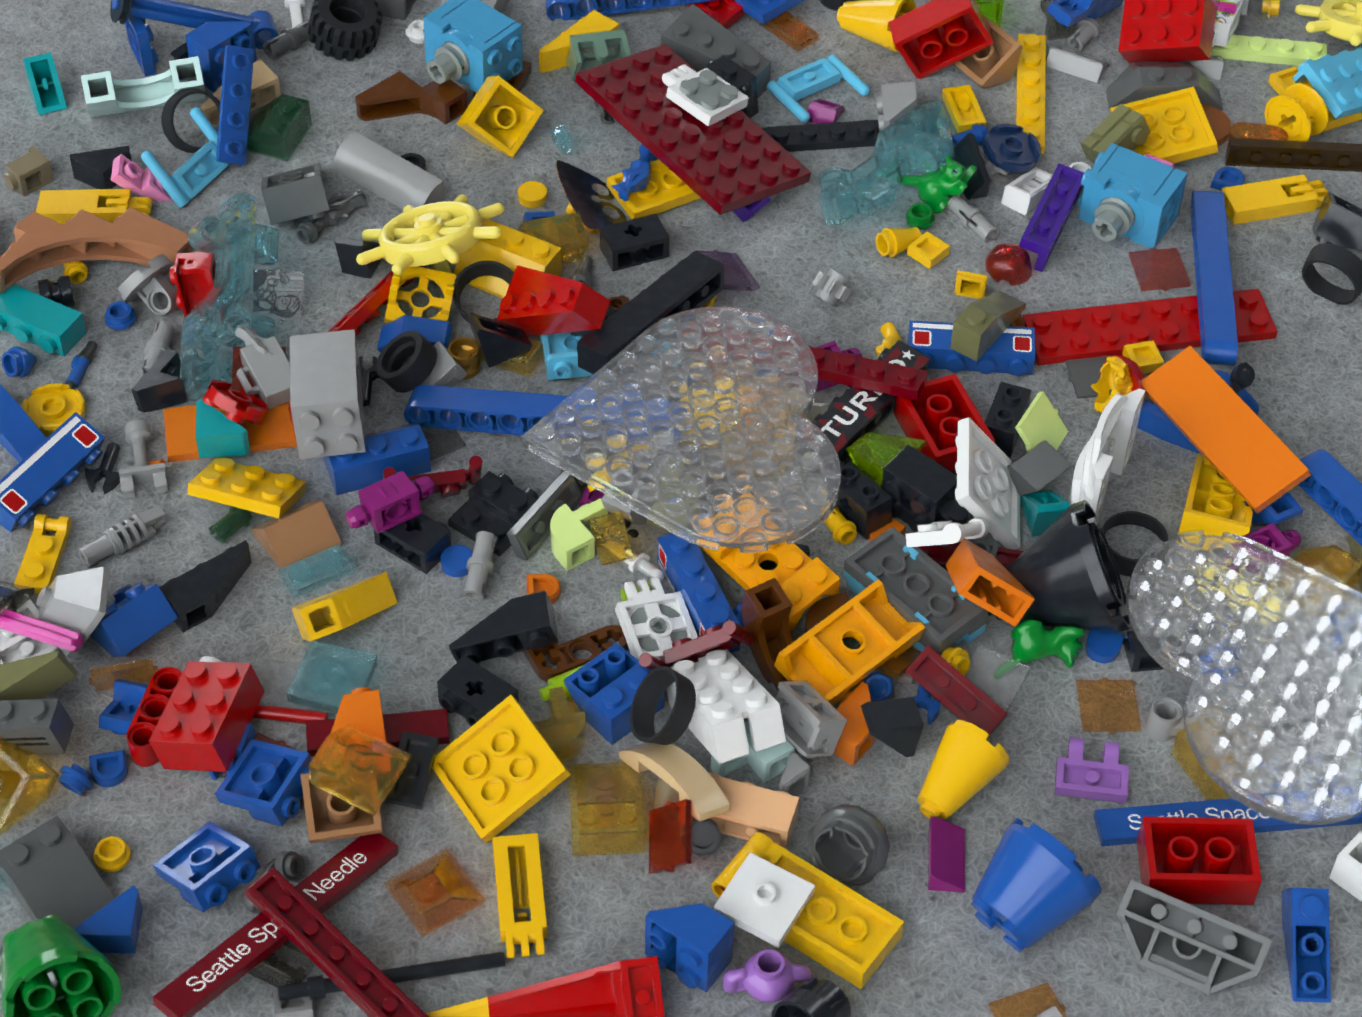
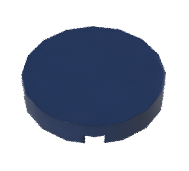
M1007 123L992 127L987 132L982 143L983 152L991 163L1002 170L1013 173L1028 172L1034 168L1041 155V146L1032 133L1028 135L1022 131V127Z

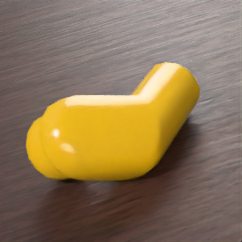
M892 322L885 323L880 328L884 339L882 344L875 348L878 357L885 348L890 349L898 340L902 341Z

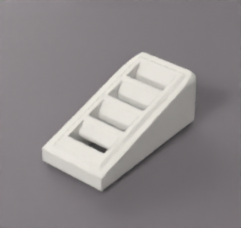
M1037 167L1032 168L1005 186L1001 204L1023 215H1027L1040 202L1052 174ZM1034 178V179H1036V180L1042 182V184H1040V183H1038V182H1036V181H1033L1032 179Z

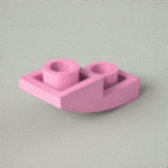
M122 154L113 160L111 181L125 189H130L131 192L137 195L150 197L152 200L172 201L170 195L148 167L144 170L137 163L129 160Z

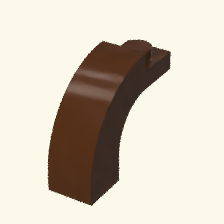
M773 578L745 591L742 601V617L744 628L755 635L754 643L749 646L758 668L768 684L773 683L777 691H779L777 688L779 682L788 680L778 671L774 664L779 652L793 643L789 629V615L792 603L777 580Z

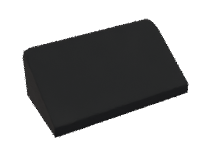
M968 133L951 150L950 156L954 161L965 166V168L970 165L977 167V170L967 182V188L963 191L966 199L971 200L987 197L990 179L974 134Z

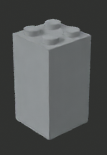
M355 329L290 336V408L299 459L366 452L363 384Z

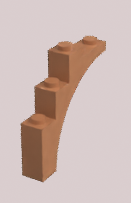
M129 208L124 214L117 216L113 223L81 209L73 218H69L64 225L32 211L24 220H20L14 228L15 241L0 256V294L17 281L37 271L76 261L114 260L150 266L147 263L158 255L165 254L174 266L177 253L192 252L193 236L133 208Z

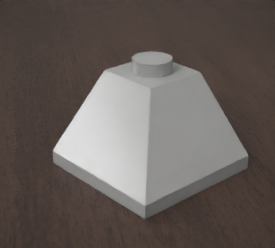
M99 567L56 576L49 588L44 586L36 601V605L40 607L38 619L80 632L85 643L106 614L110 569ZM60 648L66 657L74 659L79 650L71 652Z

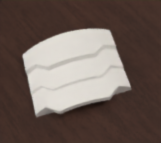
M1140 388L1126 396L1116 394L1110 400L1100 416L1091 439L1080 453L1075 466L1068 502L1071 505L1087 500L1096 517L1090 518L1088 521L1089 523L1094 522L1096 526L1101 518L1110 472L1122 475L1132 454L1145 390Z

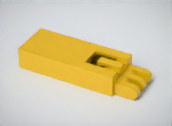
M1305 174L1224 187L1221 192H1224L1225 211L1232 224L1235 225L1316 211V208L1321 207L1328 190L1324 188L1325 185L1321 180L1308 181Z
M130 189L41 190L36 212L64 225L69 218H73L83 209L113 223L117 216H121L129 208L150 216L153 200L150 197H132Z
M538 833L492 837L501 942H506L507 958H515L514 945L521 944L522 957L530 956L529 943H535L537 956L545 955L544 938H547V922ZM530 908L531 921H527V913L525 912L517 913L518 922H514L513 909Z

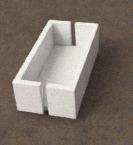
M727 649L710 651L706 656L698 658L699 662L696 663L692 660H682L670 667L690 679L693 683L696 703L688 728L719 764L749 754L744 718L747 717L749 719L753 749L756 752L786 742L780 704ZM675 682L666 689L671 709H673L676 697Z

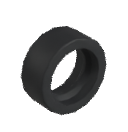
M417 331L400 333L383 348L376 364L377 375L396 392L405 393L411 391L416 386L421 385L434 369L437 360L436 348ZM410 356H412L411 359L405 364V366H403V367L401 368V366L403 365V363H404Z

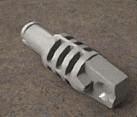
M157 505L142 513L140 511L134 513L129 518L121 520L120 523L114 524L113 527L106 528L99 539L78 549L82 562L89 568L107 556L125 553L126 550H130L133 546H137L142 541H146L156 535V530L166 524V515Z

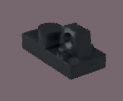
M402 732L385 796L387 803L422 809L439 743L438 738Z

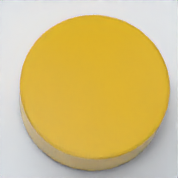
M525 182L518 188V201L527 208L540 207L547 201V188L541 182Z

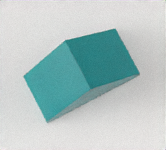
M52 53L24 58L23 64L27 82L38 115L67 109Z
M202 399L196 402V442L199 458L244 456L250 452L248 433L245 428L229 420L214 407L205 404Z
M1053 490L1020 495L1021 505L1031 537L1040 536L1070 506V502Z

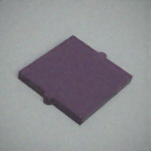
M696 250L724 264L723 290L740 292L755 291L760 288L736 253L719 252L717 250Z

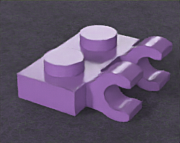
M1070 737L1067 757L1057 758L1054 795L1126 803L1128 797L1129 765L1118 764L1119 743L1105 741L1104 751H1102V762L1083 760L1084 739Z

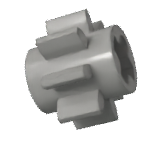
M831 268L827 274L819 271L812 283L818 287L815 295L833 306L838 299L845 303L852 292L851 289L846 287L850 279Z

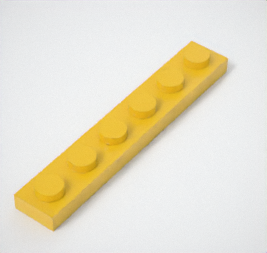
M1018 34L1017 42L1023 48L1016 67L1015 125L1022 127V131L1028 135L1032 133L1040 143L1041 154H1044L1046 36Z

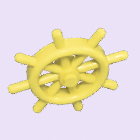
M1323 0L1324 2L1320 7L1304 4L1296 6V14L1319 18L1318 21H1311L1306 24L1307 32L1324 31L1335 38L1350 42L1353 46L1362 44V0Z
M464 194L458 195L454 201L435 202L416 208L406 205L403 208V213L390 220L382 229H365L362 232L363 240L379 241L380 246L358 254L356 261L359 265H366L384 258L388 263L393 264L392 272L395 275H401L408 267L430 265L433 270L452 273L449 262L451 264L458 263L460 261V254L472 248L480 239H497L501 236L502 231L499 227H483L482 221L501 215L504 212V206L501 203H495L477 210L472 205L467 204L468 197Z

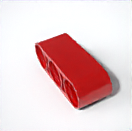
M175 667L160 668L154 673L127 731L126 739L132 761L138 766L149 767L159 762L149 743V739L182 675V672Z

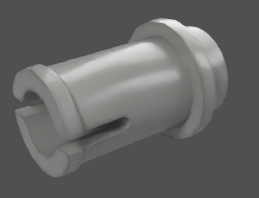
M1092 18L1083 19L1079 23V28L1068 38L1067 43L1069 47L1074 49L1079 44L1076 50L1081 51L1091 38L1094 39L1099 35L1100 26L1098 22Z

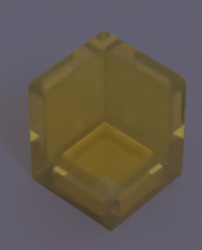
M622 511L589 519L600 562L603 566L634 558Z

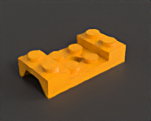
M748 493L698 531V546L745 590L773 578L777 580L792 603L789 615L790 631L795 628L805 610L824 595L833 596L839 593L840 577L818 557L812 560L770 521V513ZM765 560H771L777 564V567L773 570H764L759 564Z
M878 579L779 652L774 666L788 681H807L834 706L848 693L849 689L891 657L896 659L917 643L926 627L921 622H907L888 602L884 585ZM846 637L854 638L859 642L860 648L850 649L844 645L842 639Z

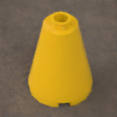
M914 0L847 1L838 9L837 21L843 30L890 51L899 52L894 45L889 22L917 7Z
M956 720L954 724L951 722L946 727L917 797L921 813L929 819L930 816L943 820L949 818L1005 770L1009 764V756L1005 749L999 743L994 748L986 741L989 734L974 724L963 720Z

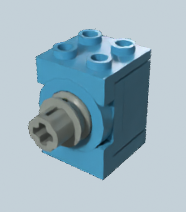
M449 0L423 17L425 61L427 63V71L436 83L442 84L450 79L463 84H469V89L477 93L487 77L500 76L507 82L523 70L522 25L480 0Z
M1111 143L1104 153L1100 152L1098 154L1094 167L1091 170L1087 169L1082 177L1081 185L1084 186V189L1077 202V207L1080 208L1078 219L1092 224V231L1102 241L1109 242L1117 236L1130 237L1129 240L1154 250L1179 215L1188 173L1176 168L1174 169V167L1119 146L1118 148V145Z

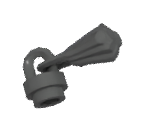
M283 851L278 854L277 858L268 862L261 876L274 867L288 881H293L303 874L305 863L302 856L296 852ZM244 892L241 901L246 909L255 914L261 912L245 896Z

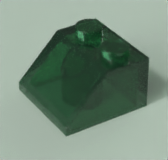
M282 94L260 108L249 123L247 151L288 162L312 126L309 100Z

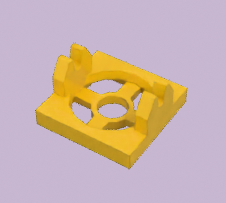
M418 266L408 267L401 275L393 273L384 323H390L406 315L400 309L397 300L408 302L413 310L412 316L422 318L423 312L427 311L430 307L441 310L434 317L428 319L448 321L454 292L453 284L457 274ZM420 277L418 287L411 292L399 290L400 286L407 280ZM429 279L440 286L444 299L432 296L431 292L427 289ZM415 293H425L429 298V303L424 307L415 306L411 301Z

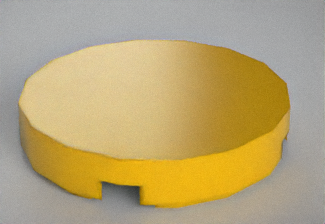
M63 383L37 387L31 392L32 395L27 400L25 397L21 408L45 436H49L75 412L82 418L85 417L86 403L79 390L69 389V385Z

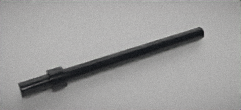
M502 951L381 971L393 983L504 967L505 957ZM323 975L307 977L305 982L277 986L279 1001L310 997V1000L326 998V994L342 992L330 978L324 979Z

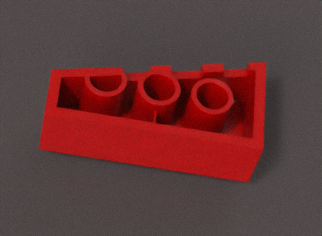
M517 265L507 293L500 303V311L496 320L523 329L527 337L601 329L610 300L582 282Z

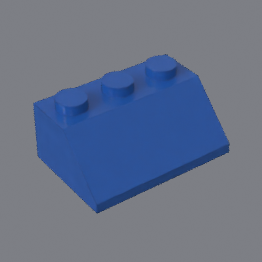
M409 424L365 435L366 452L323 457L336 495L360 490L383 480V471L387 467L394 468L396 473L403 471L407 476L431 472L429 446L420 424Z

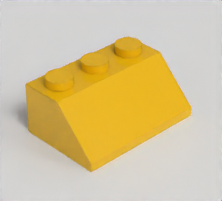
M487 219L482 221L483 227L497 226L502 231L501 236L497 239H480L472 248L460 254V261L456 264L453 274L458 276L464 268L473 263L495 261L504 264L513 272H515L516 266L519 265L559 276L562 273L561 248ZM481 276L468 283V285L500 298L505 297L509 287L506 281L495 276Z

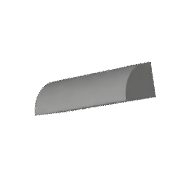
M353 131L345 138L336 152L333 162V169L401 209L406 205L416 208L444 201L442 180L356 131Z

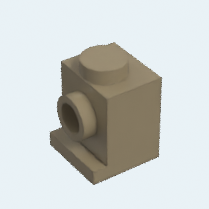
M34 146L28 148L29 153L6 164L8 173L3 175L7 187L11 191L16 189L23 197L54 181L50 161Z

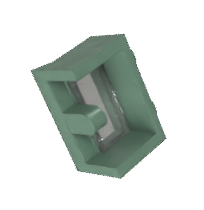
M625 29L570 35V50L567 64L572 81H575L577 72L630 56L631 51Z

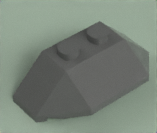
M1132 62L1106 89L1109 110L1120 103L1127 104L1194 86L1201 104L1213 106L1223 111L1219 89L1189 62Z
M1130 879L1116 913L1138 964L1206 994L1215 993L1258 976L1273 941L1268 937Z

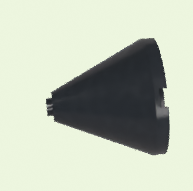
M1087 500L1071 504L1007 568L1035 598L1019 623L1025 620H1036L1046 626L1075 627L1110 633H1120L1132 628L1131 615L1122 616L1120 607L1128 603L1120 574L1102 528L1098 529L1094 522L1089 523L1088 519L1096 517ZM994 615L997 620L1004 621V620H1002L1001 618H999V617H997L996 615Z

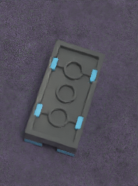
M893 526L844 560V578L855 596L879 579L884 585L888 602L907 622H921L926 627L920 640L913 645L920 653L929 646L941 656L945 649L949 647L955 648L962 640L969 644L985 632L988 611L959 595L948 571L918 547H907L906 537Z

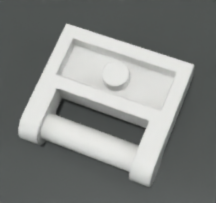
M979 517L971 519L966 524L952 523V520L917 525V532L905 534L907 547L958 543L964 538L976 539L985 537L989 532V523L986 519Z

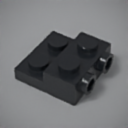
M488 471L468 490L469 500L448 519V526L474 542L476 541V533L480 531L493 533L497 537L493 553L501 556L511 546L507 533L538 500L539 496L530 488L521 490L514 486L512 479L504 473H500L497 476Z

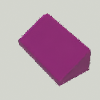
M930 816L928 828V890L964 893L965 829L941 818Z

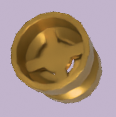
M460 337L451 341L448 345L449 354L468 372L462 380L474 378L480 372L478 343L468 337Z

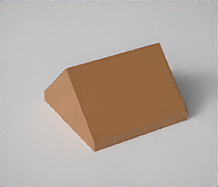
M987 17L994 44L953 63L983 89L1013 79L1023 48L1021 44Z
M323 500L308 501L287 511L280 519L273 518L251 529L252 533L283 574L342 546V542Z
M373 764L301 774L309 844L383 833Z

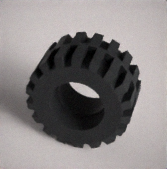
M314 0L307 29L308 35H310L309 40L315 44V48L318 51H323L327 57H335V60L341 61V59H346L347 61H353L355 56L361 59L365 53L369 54L372 52L373 47L377 44L382 23L381 8H378L376 0Z

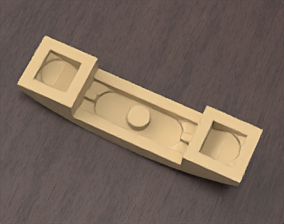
M645 742L619 751V758L636 772L641 773L651 770L679 792V806L698 821L730 811V803L712 776L697 760L681 748L673 744L660 745Z

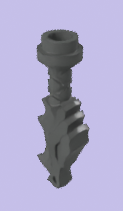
M357 189L351 195L332 196L328 199L330 210L324 211L325 216L317 218L313 222L303 221L296 229L298 239L304 244L313 243L318 239V232L328 225L334 226L340 219H348L350 213L355 208L367 207L366 197L362 190Z

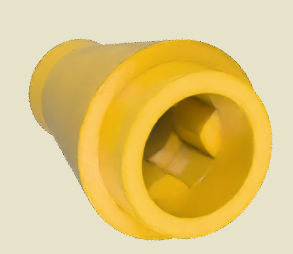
M917 227L884 228L876 235V248L882 256L889 255L890 258L907 250L908 245L921 236V232Z

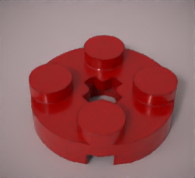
M211 380L202 400L205 404L227 411L225 416L233 422L243 424L246 419L253 424L262 425L269 411V408H267L268 404L255 394L248 396L243 388L240 392L230 389L231 383Z

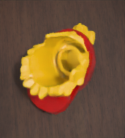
M1113 355L1106 358V361L1100 368L1099 380L1091 385V388L1098 394L1094 402V409L1097 412L1102 413L1116 394L1126 396L1138 388L1143 389L1140 381L1145 378V375L1137 363L1121 355Z

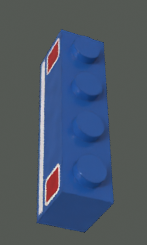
M911 320L909 322L907 345L931 358L927 370L945 369L951 372L962 370L979 371L983 374L995 372L1011 373L1015 376L1023 374L1032 375L1035 359L1034 328L1009 326L978 361H975L950 348L953 323Z
M77 412L69 417L0 480V525L10 532L18 525L22 528L26 527L36 516L35 510L41 504L47 507L55 500L59 494L58 488L63 484L70 486L80 476L81 471L79 469L87 463L89 466H92L101 457L103 451L100 449L105 437Z
M689 528L658 537L657 562L672 591H681L698 638L704 636L703 632L706 629L718 625L723 626L729 620L740 625ZM740 645L731 648L728 651L730 653L739 651Z

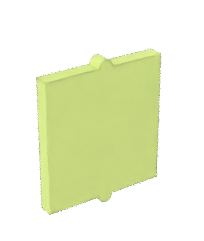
M1044 391L1038 392L1015 427L1025 443L1027 451L1044 440L1057 450L1069 432L1058 415V409H1054Z

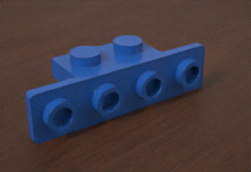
M234 45L225 46L216 154L217 162L239 166L246 163L254 61L253 49Z

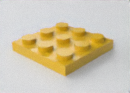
M1194 86L1123 104L1131 110L1142 114L1151 132L1147 140L1142 145H1138L1133 150L1134 152L1144 156L1147 153L1171 163H1178L1218 152L1217 141ZM1117 106L1111 107V108H1110V113H1111Z
M509 695L438 753L432 769L479 837L486 843L571 775L522 706L512 695Z

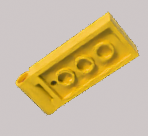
M760 832L754 833L712 882L711 889L714 894L720 898L750 852L814 884V894L785 937L784 942L857 988L862 989L902 938L904 921L773 842L767 835Z

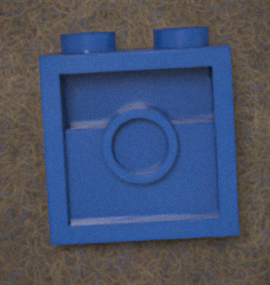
M251 739L215 792V796L220 803L248 810L255 820L283 827L287 819L296 817L300 810V799L303 796L301 774L318 772L319 770L307 752Z
M211 821L153 864L159 877L178 888L183 900L202 912L207 911L212 906L222 905L226 901L229 892L239 884L251 882L257 870L261 868L251 845Z

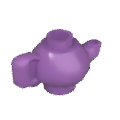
M767 949L753 954L746 960L742 968L726 971L723 975V989L727 993L746 990L758 1001L774 1003L786 997L794 983L810 982L813 975L808 966L791 963L783 954Z

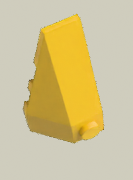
M1197 453L1175 545L1181 546L1190 552L1201 551L1209 553L1248 534L1253 511L1250 506L1245 505V500L1201 453Z

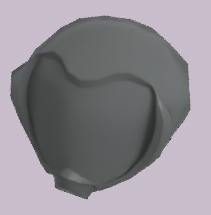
M841 804L822 813L818 822L810 829L808 837L810 864L845 886L869 883L876 873L885 866L890 848L886 830L877 818L863 808L854 805Z

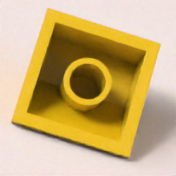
M490 76L486 78L456 125L475 139L513 158L544 110L500 76Z

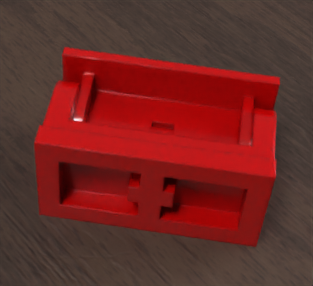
M214 251L177 253L175 264L170 267V281L172 285L177 287L176 304L178 309L183 310L185 322L189 321L190 312H192L194 318L222 319L226 299Z

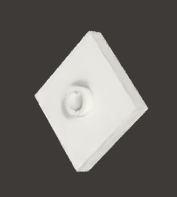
M750 852L718 899L713 910L733 921L735 926L779 948L814 894L815 885Z

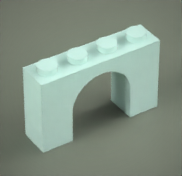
M199 57L169 61L170 69L168 71L141 79H114L110 71L81 75L85 101L90 117L164 106L173 94L184 89H200L205 91ZM192 94L182 99L179 103L203 100L206 97L204 94Z

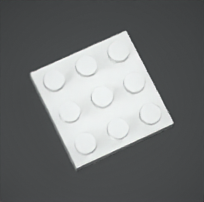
M970 417L958 421V436L955 439L957 446V462L955 463L957 473L956 500L974 518L980 517L987 520L989 532L995 541H999L1007 549L1020 548V496L1007 468L1012 461Z

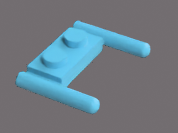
M834 54L828 56L827 60L822 58L778 77V81L771 80L766 86L802 123L809 121L810 114L797 101L839 83L840 78L846 80L862 96H867L870 93V87Z
M199 107L191 109L190 115L209 139V142L205 143L170 176L151 151L146 150L141 154L143 162L179 208L186 205L190 199L196 196L229 165L217 162L218 132Z

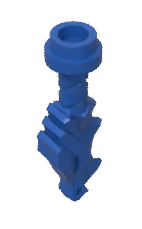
M643 144L639 147L640 158L632 161L629 169L622 170L623 180L619 184L612 185L618 192L619 197L624 201H628L632 193L646 189L651 178L650 162L658 159Z

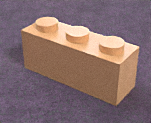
M709 772L730 803V811L709 818L718 825L720 833L749 840L754 833L760 832L787 850L798 817L799 797L790 795L785 791H774L758 787L750 782H739ZM683 809L682 823L689 824L692 820L696 819Z

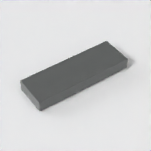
M563 471L507 533L518 558L527 561L550 535L551 518L559 507L566 503L572 510L580 502L582 494L572 472Z

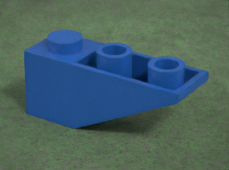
M1289 888L1281 891L1282 927L1292 1001L1331 1003L1329 889Z

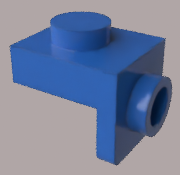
M117 679L114 683L113 701L99 715V728L112 730L115 734L126 735L148 685Z

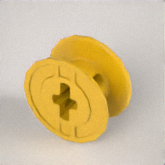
M1301 83L1289 85L1283 92V95L1272 97L1266 103L1264 111L1265 121L1270 132L1279 140L1309 141L1310 136L1321 134L1327 128L1329 121L1328 109L1323 98L1316 90Z

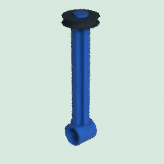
M111 0L110 14L113 23L119 21L120 24H125L129 15L191 28H198L206 22L249 21L253 27L254 43L257 49H263L264 42L278 36L273 16L265 10H258L246 16L171 0Z

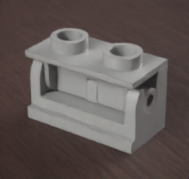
M807 681L779 682L777 687L779 691L775 700L780 704L785 737L796 747L797 752L804 757L832 756L847 719Z

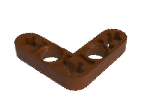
M609 625L560 645L554 643L542 649H529L523 652L537 676L541 680L548 682L550 678L587 664L613 645L612 642H608L609 638L619 641V645L626 651L628 650V644L622 628L618 625ZM583 649L589 651L592 655L587 659H578L573 654ZM548 654V659L553 666L557 665V669L552 670L550 666L546 667L545 655Z

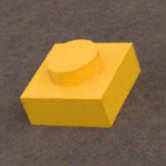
M928 231L908 245L907 255L928 269H931L947 257L950 252V245Z
M1154 340L1124 345L1123 356L1137 363L1144 374L1153 373L1164 365Z

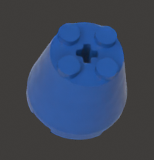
M1016 818L1005 830L972 897L973 902L971 904L977 910L975 917L990 930L996 925L1006 933L1003 937L1005 942L1016 951L1021 952L1025 947H1031L1090 906L1101 894L1102 889L1095 876L1089 874L1086 877L1082 873L1083 868L1075 860L1077 856L1059 840L1034 823L1029 828L1022 826L1023 822Z

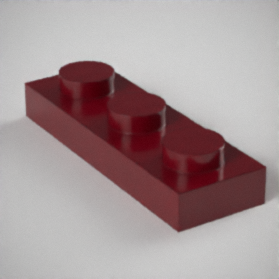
M929 646L905 670V673L959 720L974 724L987 732L989 736L1008 716L1007 712Z

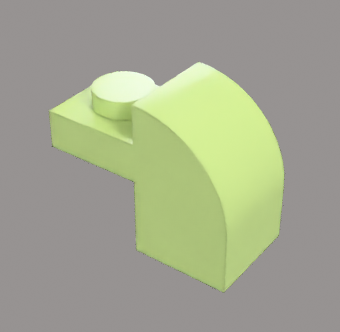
M601 498L590 504H584L575 511H572L565 503L555 511L551 518V550L566 571L595 557V537L592 535V532L601 524L608 526V511L604 508Z

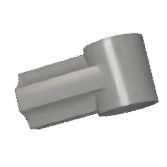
M1159 697L1152 703L1145 723V731L1151 739L1159 742L1169 741L1174 736L1217 737L1220 719L1219 711L1215 706L1181 705L1171 697Z

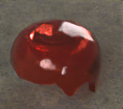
M998 244L992 248L985 258V270L997 283L1001 280H1006L1011 286H1017L1028 282L1033 275L1029 252L1019 247L1018 244Z

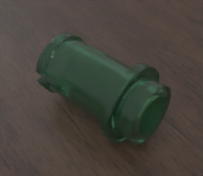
M231 506L229 513L209 527V532L211 535L216 532L217 535L213 538L223 544L241 527H248L252 515L248 510Z

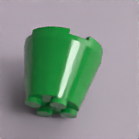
M48 915L43 919L28 922L17 930L10 931L4 937V948L2 951L3 1017H109L115 1005L120 1004L121 983L111 962L69 924L62 921L59 916Z

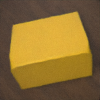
M958 270L955 295L977 299L984 298L988 285V276Z

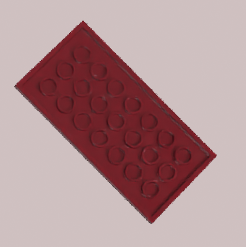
M666 44L576 73L575 83L719 215L805 184L810 180L812 172L744 114L743 111L739 110L707 126L667 98L668 86L663 83L662 75L684 64L691 69L693 68Z

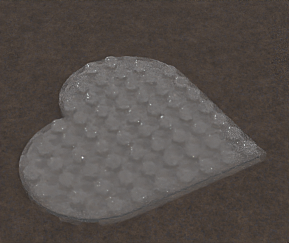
M696 308L659 320L640 334L521 436V446L676 536L698 546L719 551L720 546L740 548V553L768 551L770 545L785 541L789 545L806 537L829 517L838 500L841 482L840 461L833 444L815 424L805 418L815 401L818 385L817 363L810 347L794 330L782 322L762 312L741 308Z
M1203 530L1179 533L1175 539L1166 542L1161 540L1150 547L1137 562L1129 579L1126 593L1127 612L1137 638L1151 657L1173 677L1190 686L1184 703V728L1190 747L1205 772L1233 799L1270 818L1296 824L1325 825L1342 822L1361 814L1362 593L1259 542L1231 533L1223 532L1222 536L1205 535Z

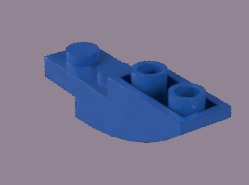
M1054 0L1050 3L1047 12L1055 17L1058 23L1070 27L1086 17L1096 19L1121 6L1123 0Z

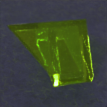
M870 432L849 446L847 451L853 463L882 488L883 468L907 444L921 451L926 440Z

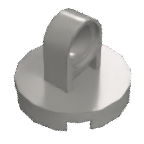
M161 254L147 262L150 266L142 271L137 269L118 288V295L124 302L129 303L140 297L148 308L157 315H165L177 308L176 290L165 278L173 264L165 254ZM159 292L167 296L169 301L167 308L159 304L157 300Z

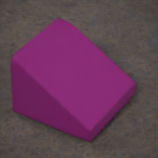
M823 99L814 100L809 104L808 113L810 114V119L808 122L814 124L837 122L845 107Z

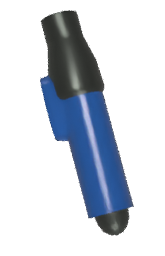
M89 341L80 354L74 357L71 364L72 371L66 380V385H69V389L78 387L88 366L91 364L97 348L95 342Z

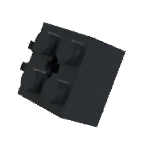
M909 444L883 468L882 488L893 497L892 518H899L907 523L913 532L918 531L917 525L932 524V522L952 520V523L966 524L969 512L955 500L957 480L954 473Z

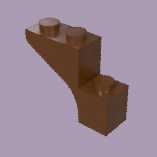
M401 71L355 96L357 117L363 121L410 114H426L439 119L444 124H448L463 115L467 109V91L452 80L448 79L442 84L433 81L421 87Z

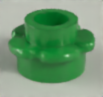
M924 203L913 204L905 216L907 224L912 228L927 229L935 221L932 208Z

